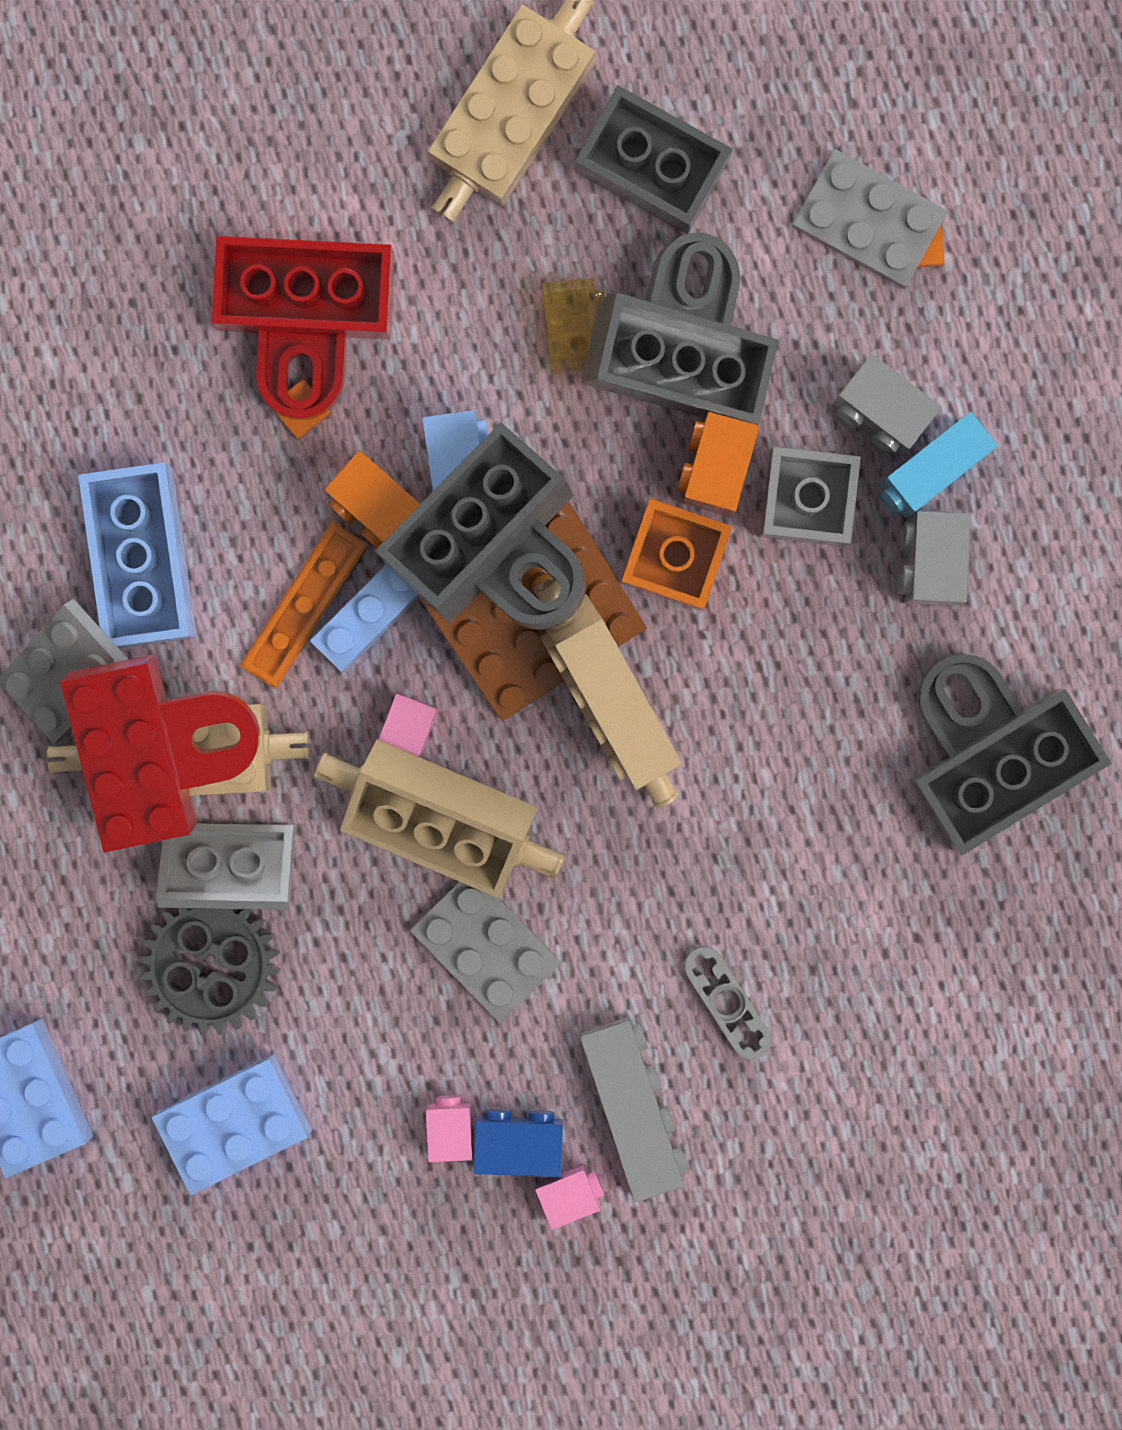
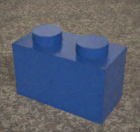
M507 1109L485 1110V1116H477L474 1174L561 1177L563 1119H554L555 1112L545 1110L529 1111L528 1118L511 1117V1110Z

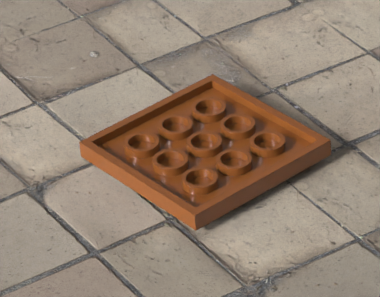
M568 501L545 527L567 545L578 558L585 574L586 586L584 594H587L619 647L646 630L647 627L570 501ZM533 567L523 574L522 585L540 600L536 596L534 588L551 576L543 569ZM482 592L450 624L421 599L502 722L565 682L540 638L541 635L547 633L546 629H530L515 623Z

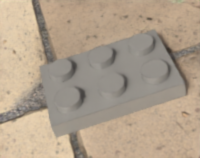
M834 149L792 227L905 289L948 211Z
M72 599L58 610L0 676V686L45 736L55 744L72 730L60 681L71 671L128 660V658L82 607Z
M196 823L190 835L163 840L156 893L157 906L159 908L289 910L295 838L294 825Z
M461 882L455 885L409 930L499 1023L562 963L501 899Z

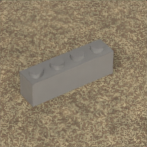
M626 1017L580 1032L584 1051L634 1202L636 1203L684 1187L682 1174L688 1173L689 1169L682 1148L673 1150L668 1133L676 1130L668 1106L659 1108L654 1093L662 1090L655 1066L646 1067L641 1051L649 1049L641 1024L632 1026L630 1017Z

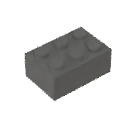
M617 85L575 160V172L680 231L689 234L728 164L733 148Z

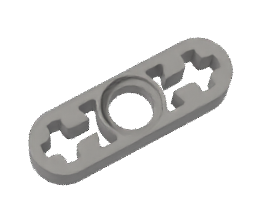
M699 946L692 949L686 956L684 963L686 974L736 1053L743 1058L756 1059L763 1056L770 1046V1033L721 955L709 946ZM701 954L705 959L713 957L716 960V963L711 968L718 980L723 974H726L729 979L728 982L716 985L709 994H706L702 989L705 986L711 985L707 977L703 973L695 975L692 971L697 966L695 958ZM732 990L738 994L740 1004L734 1013L722 1014L716 1009L715 998L721 991ZM747 1010L752 1015V1018L744 1020L748 1028L752 1032L758 1030L762 1032V1036L758 1038L760 1046L755 1050H752L749 1045L743 1048L739 1045V1042L743 1040V1034L737 1024L731 1031L726 1026V1023L739 1020Z

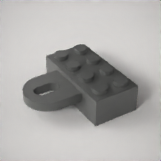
M690 233L670 241L659 252L653 266L646 301L621 293H614L600 298L581 384L705 419L708 412L759 425L778 339L731 326L740 285V271L737 260L730 248L720 239L705 233ZM694 253L703 255L708 262L703 293L699 298L691 297L685 289L688 267Z
M502 422L375 550L387 567L448 624L482 592L515 623L530 629H547L569 619L580 606L585 593V574L578 558L567 545L545 527L574 495L565 479ZM533 567L543 569L560 584L559 596L551 602L538 600L522 585V576L525 571Z
M958 654L941 659L926 672L921 681L918 692L920 712L947 757L911 778L910 782L955 854L961 856L1112 764L1066 689H1056L1022 710L999 671L985 659L969 654ZM952 674L963 676L978 699V711L970 718L959 715L945 693V680Z

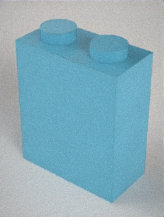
M969 412L878 484L884 491L879 495V498L894 516L901 512L906 518L997 448L998 444L975 415Z

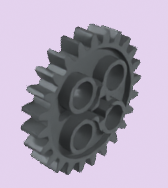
M178 908V916L168 909L165 910L162 914L167 925L156 922L151 924L150 928L158 937L156 939L146 938L142 941V944L151 949L152 952L138 959L139 962L150 965V970L141 974L139 979L152 980L153 986L144 995L145 997L159 996L160 1000L154 1007V1011L157 1012L168 1007L171 1011L168 1015L167 1023H172L180 1016L184 1019V1032H187L195 1022L198 1023L199 1032L202 1036L207 1034L210 1024H214L218 1035H222L226 1029V1021H229L237 1030L242 1027L241 1014L250 1020L256 1018L257 1014L252 1005L256 1004L261 1007L268 1005L269 1001L262 994V991L276 990L277 985L267 978L268 975L278 974L281 968L269 964V959L280 954V950L267 949L266 943L275 936L274 933L261 935L259 929L266 920L261 918L252 923L249 920L252 909H244L239 913L236 909ZM190 926H200L205 930L207 943L204 948H194L187 941L186 935ZM236 940L245 944L248 950V957L245 962L235 963L230 960L227 955V946L230 941ZM174 950H182L188 955L201 960L212 954L215 956V965L229 970L240 971L246 975V979L239 980L219 970L206 975L203 964L176 957ZM177 966L187 968L192 974V984L187 989L177 987L172 980V971ZM223 981L231 986L233 999L230 1003H220L213 997L212 988L215 982Z

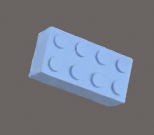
M164 462L78 475L100 629L119 649L197 638L173 467Z

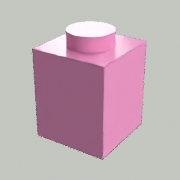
M396 694L379 740L421 757L439 709Z
M458 1095L436 1097V1104H428L426 1108L428 1162L472 1160L474 1151L471 1102L462 1103L461 1096Z
M584 1164L562 1172L561 1177H550L537 1182L535 1188L551 1230L600 1211L598 1198L605 1196L597 1173L592 1172L588 1174Z

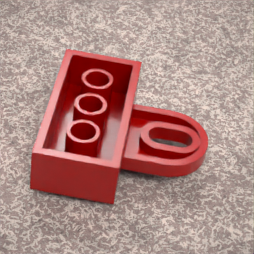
M216 236L212 324L218 331L258 333L257 385L263 399L274 411L294 420H308L323 415L335 405L343 390L347 337L391 338L395 260L392 245ZM303 355L309 357L313 362L312 391L305 400L296 401L290 398L288 394L289 365L295 357Z
M156 654L71 671L60 681L103 853L190 835L197 820L189 788L235 778L249 767L258 751L260 744L258 720L244 701L232 694L220 691L204 692L167 700ZM221 723H231L240 732V740L236 744L215 749H202L194 740V732L197 729Z

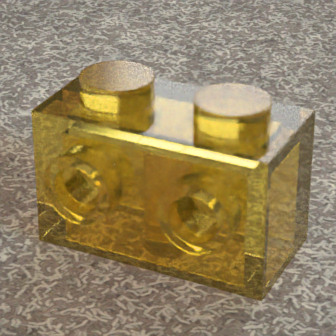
M594 278L542 283L551 375L584 372L600 298L604 297V289L595 290Z

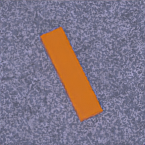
M332 521L240 666L277 689L369 544Z

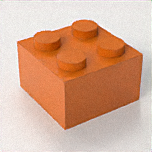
M708 412L705 422L696 421L688 448L689 451L696 452L693 465L684 464L676 491L684 494L682 504L728 517L734 515L737 510L759 425Z
M360 450L324 489L333 497L327 504L350 525L356 518L366 527L360 534L376 548L420 505L418 501Z
M649 498L621 584L703 611L733 526Z

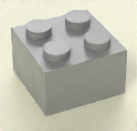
M872 353L832 404L838 410L835 417L842 424L853 431L861 427L872 436L869 443L877 451L889 458L893 453L898 457L905 454L942 408Z
M773 446L769 455L760 537L841 547L850 545L861 456Z
M917 511L908 517L905 525H900L898 547L899 550L906 551V563L903 565V568H898L896 591L897 594H904V603L956 606L967 602L971 514Z

